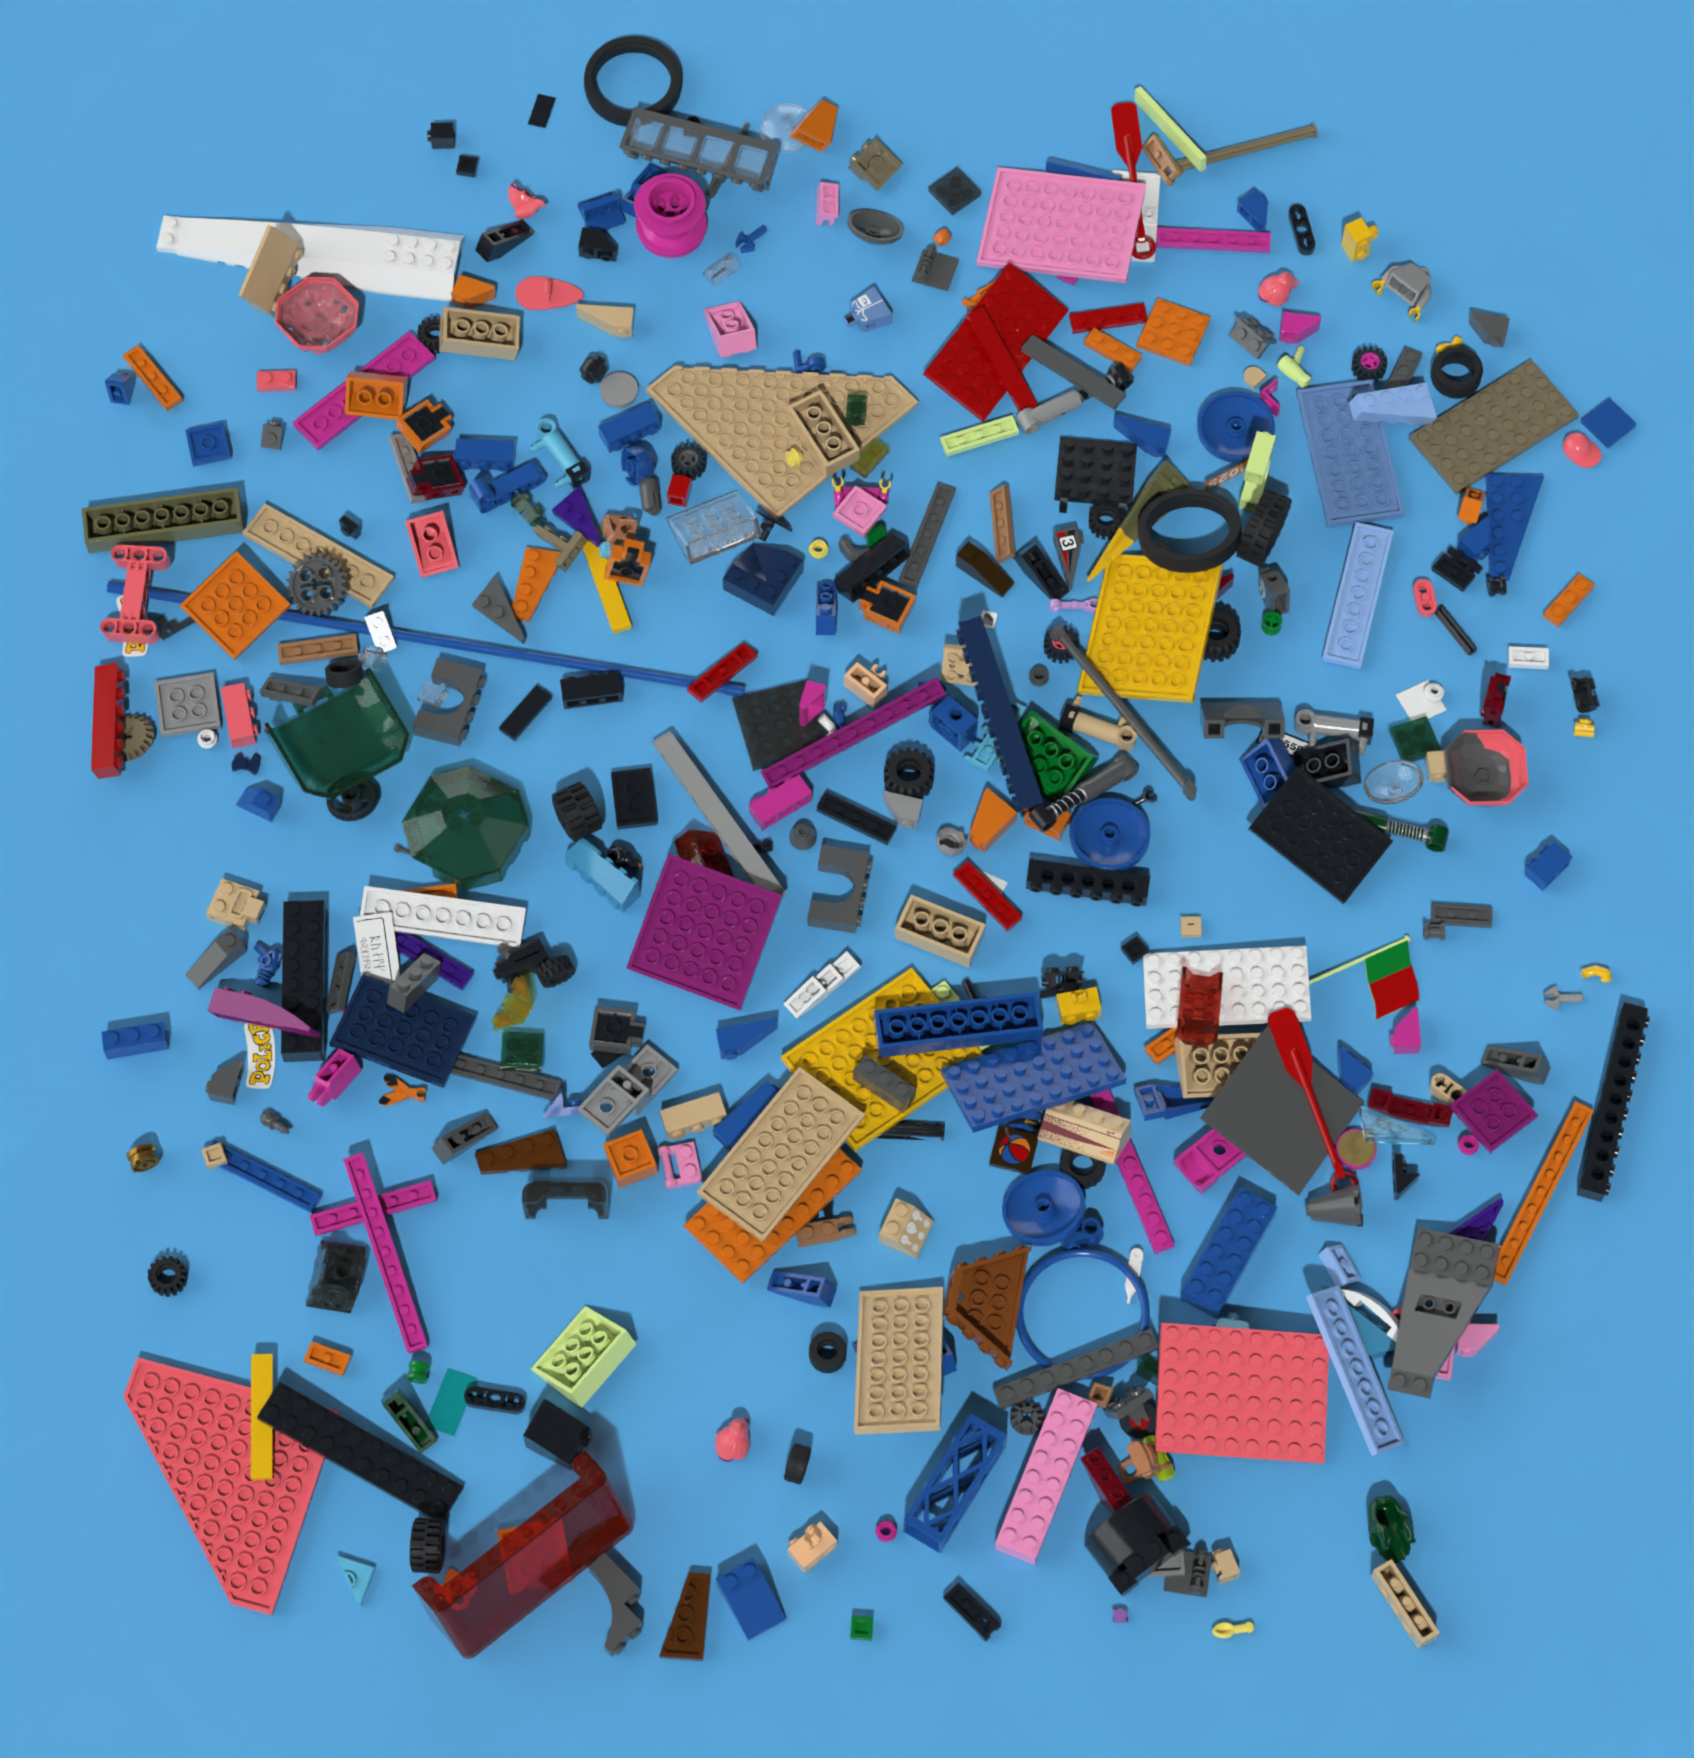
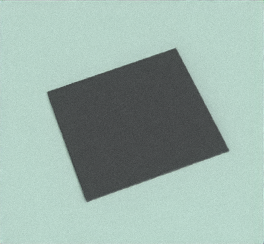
M1266 1026L1200 1119L1299 1196L1328 1155L1305 1091L1285 1070L1271 1030ZM1313 1062L1312 1089L1333 1145H1335L1338 1138L1364 1104V1101Z

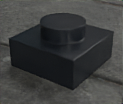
M460 155L456 174L475 177L479 159L477 157Z
M345 515L339 519L340 530L345 536H351L356 540L361 535L358 524Z
M1138 936L1121 946L1122 953L1132 965L1149 953L1148 948Z

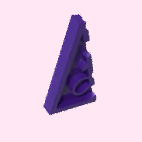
M578 487L552 509L553 515L573 530L583 534L596 547H599L600 540L582 490Z
M1500 1198L1449 1234L1485 1241L1504 1204V1200Z

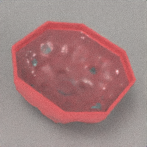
M306 277L278 298L275 325L300 350L304 352L312 351L314 354L327 353L338 347L342 342H346L356 330L359 302L335 278Z

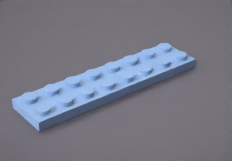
M1359 522L1355 523L1322 661L1361 669L1393 537V530Z
M1337 1285L1306 1296L1371 1456L1405 1444L1340 1286Z

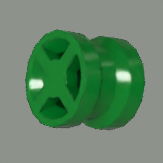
M1267 612L1263 616L1262 631L1270 636L1277 635L1281 630L1282 617L1278 612Z
M410 1361V1373L407 1374L406 1380L417 1384H426L428 1380L426 1374L430 1370V1365L421 1361Z

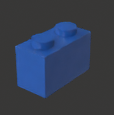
M1555 841L1550 846L1545 845L1539 852L1540 855L1536 859L1532 858L1525 866L1527 868L1525 876L1542 891L1570 865L1572 856Z

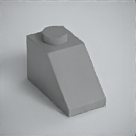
M884 791L883 803L897 825H901L905 829H917L923 809V799Z

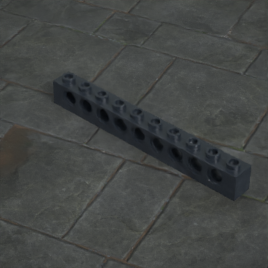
M1624 1002L1620 1010L1577 1196L1602 1202L1604 1195L1608 1196L1611 1184L1608 1183V1179L1613 1177L1615 1165L1612 1164L1613 1158H1617L1620 1146H1616L1617 1140H1621L1624 1127H1621L1622 1120L1625 1121L1627 1118L1628 1109L1625 1106L1626 1102H1630L1633 1092L1629 1088L1631 1083L1634 1084L1637 1075L1634 1067L1639 1065L1641 1053H1638L1639 1046L1643 1047L1646 1035L1642 1034L1643 1028L1648 1027L1650 1016H1646L1648 1008ZM1628 1025L1634 1026L1636 1030H1630ZM1623 1044L1631 1045L1632 1049L1625 1048ZM1619 1062L1626 1063L1628 1067L1620 1066ZM1614 1081H1621L1624 1086H1618ZM1610 1099H1616L1619 1104L1611 1103ZM1606 1118H1612L1615 1123L1607 1122ZM1606 1136L1611 1142H1605L1601 1137ZM1597 1155H1603L1606 1161L1599 1160ZM1592 1174H1599L1602 1179L1597 1180Z

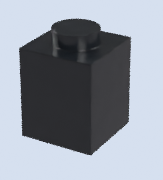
M453 122L431 123V130H427V140L431 142L432 149H455Z

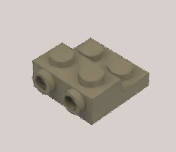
M875 138L871 143L867 141L861 148L863 152L860 155L856 153L849 160L851 165L848 168L861 181L865 179L878 191L903 164Z

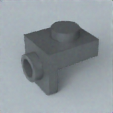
M269 421V424H263L261 447L281 450L283 430H285L286 426H280L281 422Z

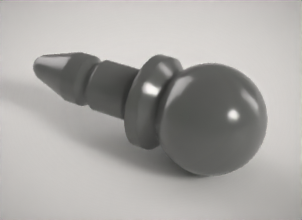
M267 1110L261 1114L260 1121L262 1125L269 1127L271 1130L277 1129L284 1134L290 1133L287 1126L280 1122V1118L273 1111Z

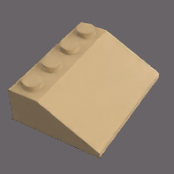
M268 225L238 295L253 310L274 317L277 300L288 290L287 284L289 279L295 274V265L303 255V247L273 226Z
M1260 1033L1193 1035L1174 1038L1175 1058L1182 1097H1216L1258 1039Z

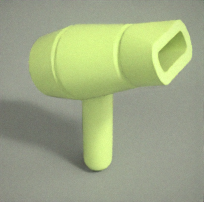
M1298 346L1294 358L1292 359L1288 355L1282 357L1277 367L1285 376L1296 382L1302 389H1305L1312 377L1306 374L1299 366L1305 348L1304 346Z

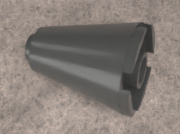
M1353 1185L1310 1199L1309 1204H1306V1215L1310 1216L1313 1221L1363 1227V1205L1359 1185Z

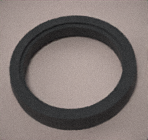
M627 36L611 40L594 52L585 68L584 90L592 109L606 121L627 127L633 111L619 109L608 104L599 95L595 86L596 77L601 67L610 59L625 53L650 55L659 60L670 74L671 82L665 96L656 104L645 108V110L667 115L677 104L682 88L681 69L674 54L660 42L646 37ZM638 118L636 127L649 125L655 122Z
M1201 489L1178 490L1160 496L1144 509L1138 523V539L1144 555L1155 565L1180 573L1202 572L1223 564L1237 551L1242 536L1240 515L1233 503L1217 493ZM1186 507H1199L1214 511L1221 515L1230 527L1227 537L1217 547L1203 553L1190 555L1176 554L1161 548L1154 542L1150 532L1154 523L1164 514Z

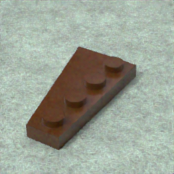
M689 1572L663 1649L659 1655L660 1658L703 1661L711 1574Z

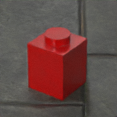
M672 474L667 492L668 504L687 507L692 489L691 478L682 474Z

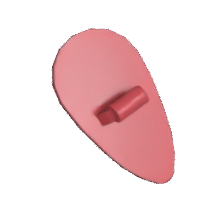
M539 276L523 279L517 285L515 291L518 303L529 310H548L566 307L579 302L584 297L580 289L569 283Z

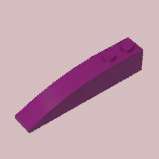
M228 987L214 989L207 1011L217 1018L316 1038L320 1036L317 1031L295 1015L267 1000L252 996L253 994L241 990L238 993Z

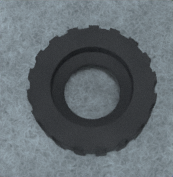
M1068 1149L1063 1151L1060 1159V1170L1072 1177L1081 1189L1094 1187L1102 1180L1106 1168L1105 1162L1089 1157L1093 1162L1092 1170L1087 1174H1079L1073 1169L1072 1163L1076 1157L1085 1155Z

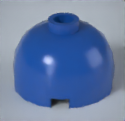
M640 446L624 448L625 451L621 453L622 471H626L629 476L625 477L626 481L630 485L635 486L639 485L645 478H652L656 467L655 457L646 448Z

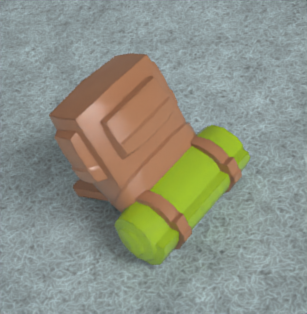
M1149 1435L1143 1441L1134 1440L1126 1447L1131 1458L1117 1466L1125 1484H1130L1142 1477L1150 1479L1155 1476L1158 1481L1165 1482L1170 1481L1175 1476L1174 1466L1170 1463L1167 1454L1154 1452L1155 1435ZM1128 1465H1135L1137 1472L1132 1477H1128L1125 1473Z

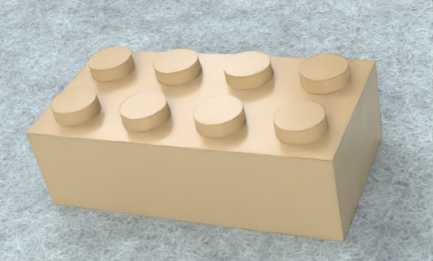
M444 307L440 316L439 352L515 360L519 351L520 316Z
M821 390L787 406V419L825 477L859 461V447Z
M910 895L895 927V939L970 968L984 938L986 924Z

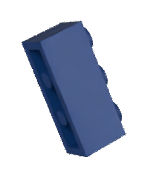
M650 402L598 425L599 436L609 453L619 451L624 446L636 443L641 438L654 435L661 430L660 419Z
M456 439L454 460L457 468L461 470L514 471L515 443L514 441Z
M163 1022L101 1032L103 1051L107 1060L169 1049L167 1032Z

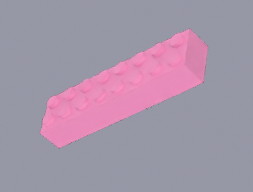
M1059 1388L1057 1389L995 1542V1550L1035 1565L1095 1416L1097 1403Z

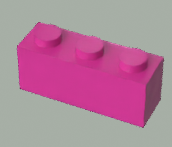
M799 774L795 777H789L782 785L772 787L762 797L754 798L749 804V814L763 831L812 801V791Z

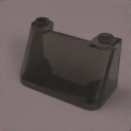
M532 1177L523 1188L522 1205L525 1219H536L537 1212L547 1208V1199H588V1209H594L598 1214V1219H609V1184L603 1177Z

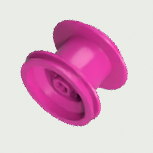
M661 174L647 180L637 191L634 200V210L637 216L636 232L647 250L660 257L678 258L688 255L699 247L707 230V218L705 215L706 198L703 190L694 180L680 174Z

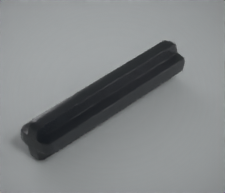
M1445 607L1438 608L1435 612L1437 618L1467 655L1471 656L1474 654L1477 647Z

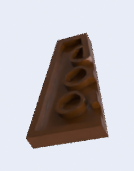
M554 1129L475 1153L481 1175L508 1173L509 1171L527 1172L528 1170L540 1169L541 1171L549 1170V1168L567 1169Z

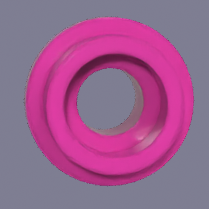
M1464 1135L1459 1139L1458 1148L1463 1154L1472 1155L1477 1152L1479 1142L1473 1135ZM1465 1143H1470L1472 1147H1465Z
M884 1520L878 1523L875 1533L880 1541L890 1542L896 1537L897 1528L893 1522ZM883 1529H889L890 1533L884 1535L882 1531Z

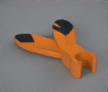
M385 1075L383 1077L386 1085L396 1092L384 1095L379 1100L380 1105H392L407 1098L416 1099L419 1102L425 1101L424 1097L418 1096L421 1092L427 1093L425 1088H408V1086L394 1076Z

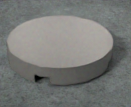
M612 373L601 382L600 395L606 405L619 409L625 408L635 402L638 395V385L636 380L627 373Z

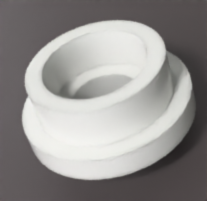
M1431 683L1425 687L1424 696L1429 702L1436 703L1443 698L1444 690L1439 684ZM1434 690V691H1437L1438 693H1437V694H1433L1431 691Z
M209 729L202 730L197 737L199 746L204 749L214 747L218 740L216 733ZM206 738H210V739H211V740L208 741V742H205V741H204Z

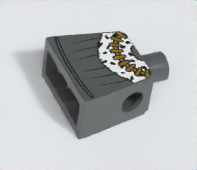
M1269 568L1261 569L1259 571V592L1267 611H1275L1280 615L1288 613L1290 589L1278 570L1270 571Z

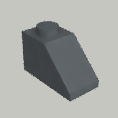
M1472 311L1469 324L1484 344H1489L1492 347H1503L1510 318Z
M237 1059L212 1075L211 1081H208L206 1085V1093H208L210 1101L235 1104L245 1068L242 1060Z

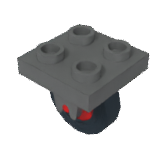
M1132 1386L1124 1391L1125 1395L1121 1398L1109 1401L1108 1407L1103 1412L1107 1418L1118 1419L1122 1430L1128 1436L1144 1438L1155 1430L1156 1411L1150 1403L1146 1402L1154 1396L1149 1388Z

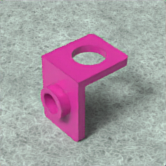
M1277 379L1261 390L1259 398L1276 417L1279 416L1280 405L1270 395L1278 388L1279 381Z

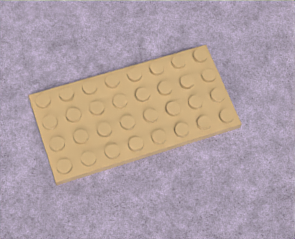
M798 1067L698 1189L697 1195L764 1243L862 1122L865 1114L805 1070Z
M943 1287L859 1291L854 1413L855 1435L941 1431Z

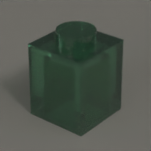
M847 395L846 424L852 426L865 425L867 396Z

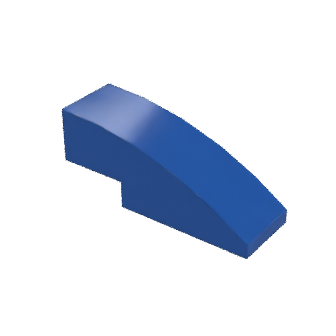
M649 163L633 181L631 190L623 197L620 210L636 218L634 200L637 191L642 184L652 177L666 174V170Z

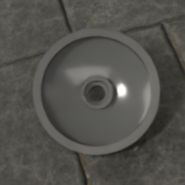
M876 210L855 211L850 214L847 221L848 228L856 237L873 245L894 243L901 239L904 231L902 224L896 218Z

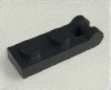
M959 1582L943 1597V1600L985 1642L991 1637L990 1634L994 1630L997 1631L1001 1627V1624ZM984 1619L988 1622L985 1628L980 1625Z

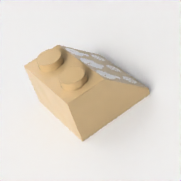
M896 1198L879 1233V1243L917 1259L934 1221L917 1207Z

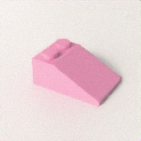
M740 301L703 309L714 346L720 358L730 357L742 352L747 353L757 349L755 329Z

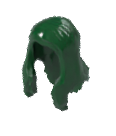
M1383 1495L1371 1501L1368 1506L1370 1543L1386 1561L1392 1559L1397 1564L1401 1560H1405L1406 1556L1410 1554V1543L1416 1542L1413 1522L1393 1496Z

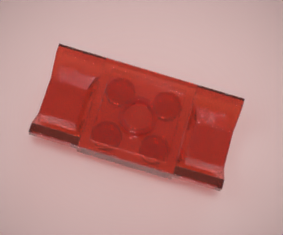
M1182 967L1176 1036L1184 1044L1207 1047L1217 1042L1223 982L1222 972L1209 977L1193 974L1187 967Z

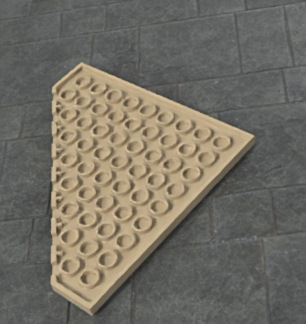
M675 365L646 388V392L776 521L832 476L825 477L787 419V406L821 390L854 439L860 452L918 406V401L892 376L879 378L873 377V375L846 376V374L836 373L819 375L816 372H803V374L791 373V371L764 372V370L756 369L740 371L736 368H721L720 370L696 366L694 368H683V366ZM791 448L801 452L803 460L800 466L791 467L788 465L786 452L791 451Z

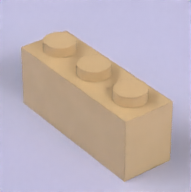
M719 1092L660 1110V1118L668 1140L672 1138L674 1140L681 1139L685 1134L692 1132L694 1134L700 1133L704 1128L716 1127L727 1117Z

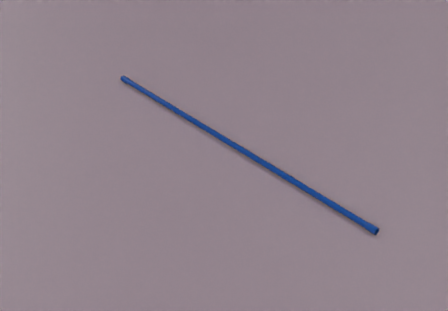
M109 581L107 592L123 595L125 583ZM148 588L147 598L181 604L190 595ZM286 611L278 619L371 635L367 624ZM390 628L393 638L398 640L603 674L607 671L619 672L621 677L681 687H689L697 680ZM727 683L716 692L743 698L745 686Z

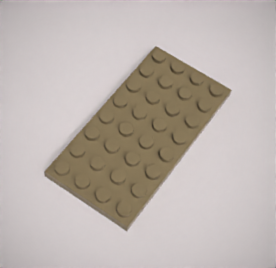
M1529 360L1441 415L1432 424H1427L1409 436V440L1455 495L1467 489V487L1486 477V474L1494 472L1578 418L1579 414L1532 360Z

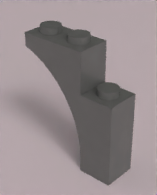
M604 1552L588 1568L591 1575L603 1587L611 1604L612 1625L604 1648L605 1652L612 1657L614 1654H620L625 1649V1644L630 1639H636L642 1632V1622L628 1608L629 1605L633 1606L638 1602L641 1593L640 1588Z

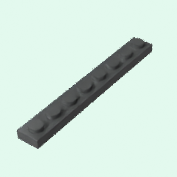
M1148 1329L994 1388L993 1392L1000 1409L1003 1410L1159 1350V1346L1152 1330Z

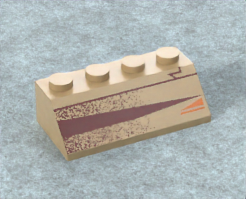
M1071 1101L1046 1109L1038 1140L1114 1165L1131 1138V1120Z

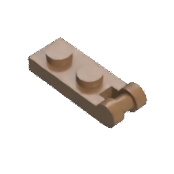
M1153 134L1142 146V149L1163 181L1168 186H1172L1176 177H1180L1183 174V169L1177 165L1159 136Z

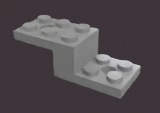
M647 1044L625 1068L618 1064L577 1108V1112L609 1137L631 1112L638 1116L678 1073V1069ZM651 1068L655 1073L651 1077H646L643 1074L644 1070ZM604 1104H610L613 1108L610 1112H603L601 1107Z

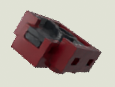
M452 454L417 459L413 466L414 471H410L406 479L412 495L423 494L425 500L461 495L465 488Z
M1495 673V676H1491L1480 715L1484 717L1482 725L1498 728L1511 676Z

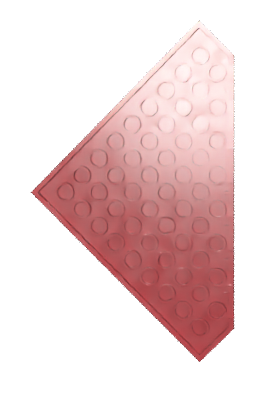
M137 1357L123 1397L231 1605L273 1616L325 1458L273 1429V1480L251 1481V1388ZM329 1409L330 1411H332V1412H334V1413H336L337 1415L340 1416V1412H339V1411H335V1410Z

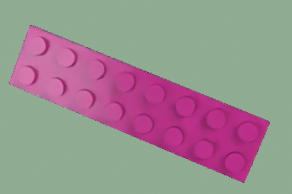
M409 331L358 372L408 377V380H410L433 362L435 356ZM346 381L292 422L293 427L318 451L362 417L345 414Z

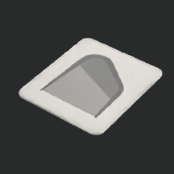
M983 610L981 617L984 626L994 629L998 614Z

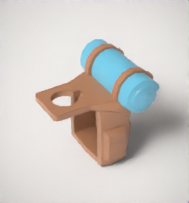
M605 514L601 522V529L606 540L599 546L601 558L608 560L612 546L623 545L625 538L636 540L637 520H633L632 516Z

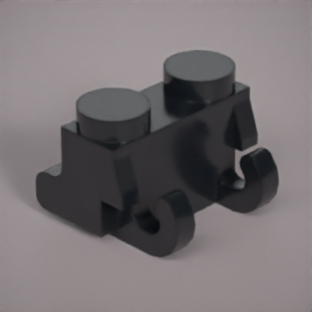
M1575 677L1571 679L1578 712L1589 713L1596 710L1600 706L1598 696H1594L1593 689H1596L1594 678L1585 677L1578 679Z

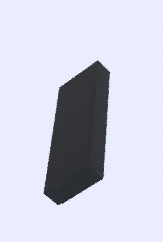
M536 685L502 723L499 731L513 741H516L552 700V696Z

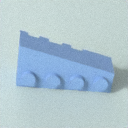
M1427 383L1357 394L1349 402L1354 421H1384L1389 424L1406 423V425L1421 424L1425 426L1432 424L1437 419Z

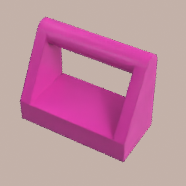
M806 681L799 704V721L801 726H806L824 710L826 705L825 684Z

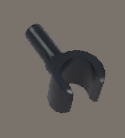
M1146 790L1143 793V797L1131 802V804L1137 806L1146 801L1154 803L1158 798L1153 797L1149 799V795L1154 791Z

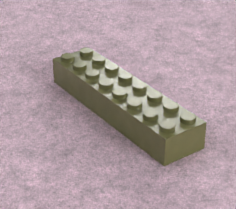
M238 487L82 508L84 539L88 553L111 551L116 545L148 546L237 534L244 531Z

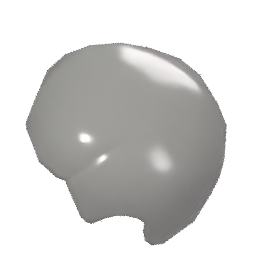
M948 827L940 830L936 838L937 848L946 856L955 857L961 854L968 843V839H965L963 831H957L954 828Z

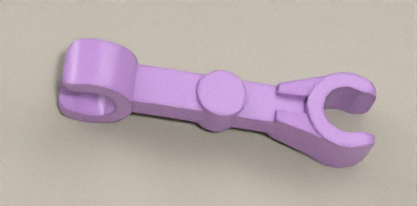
M1092 598L1083 602H1061L1059 599H1051L1049 610L1057 612L1061 609H1083L1084 611L1095 613L1096 607H1091V604L1097 605L1098 599Z

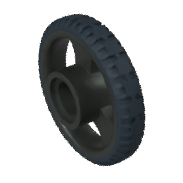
M352 777L336 783L328 792L326 803L329 812L335 818L350 822L363 819L371 814L378 804L379 796L376 787L369 780ZM359 787H363L368 791L361 793ZM338 794L341 795L344 804L339 809L334 806V800Z

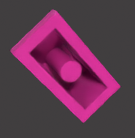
M1283 312L1279 341L1288 344L1300 343L1319 330L1321 316Z
M1413 1008L1395 1027L1393 1035H1390V1047L1394 1048V1054L1419 1053L1421 1038L1418 1008Z

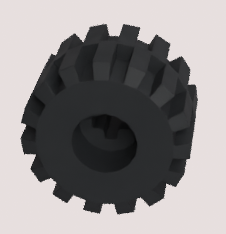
M577 782L552 794V803L557 818L571 840L575 842L602 829V821L597 806L588 789L581 782Z

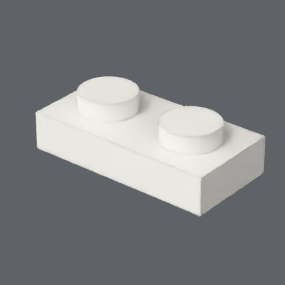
M1509 646L1508 668L1548 669L1549 648Z

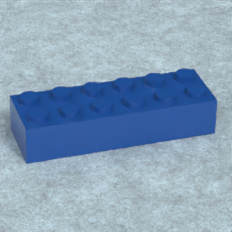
M1240 1187L1182 1290L1180 1300L1218 1319L1275 1217L1277 1206Z

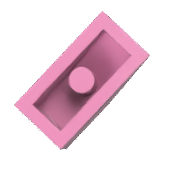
M1469 1324L1455 1345V1354L1462 1357L1477 1355L1497 1335L1500 1325Z

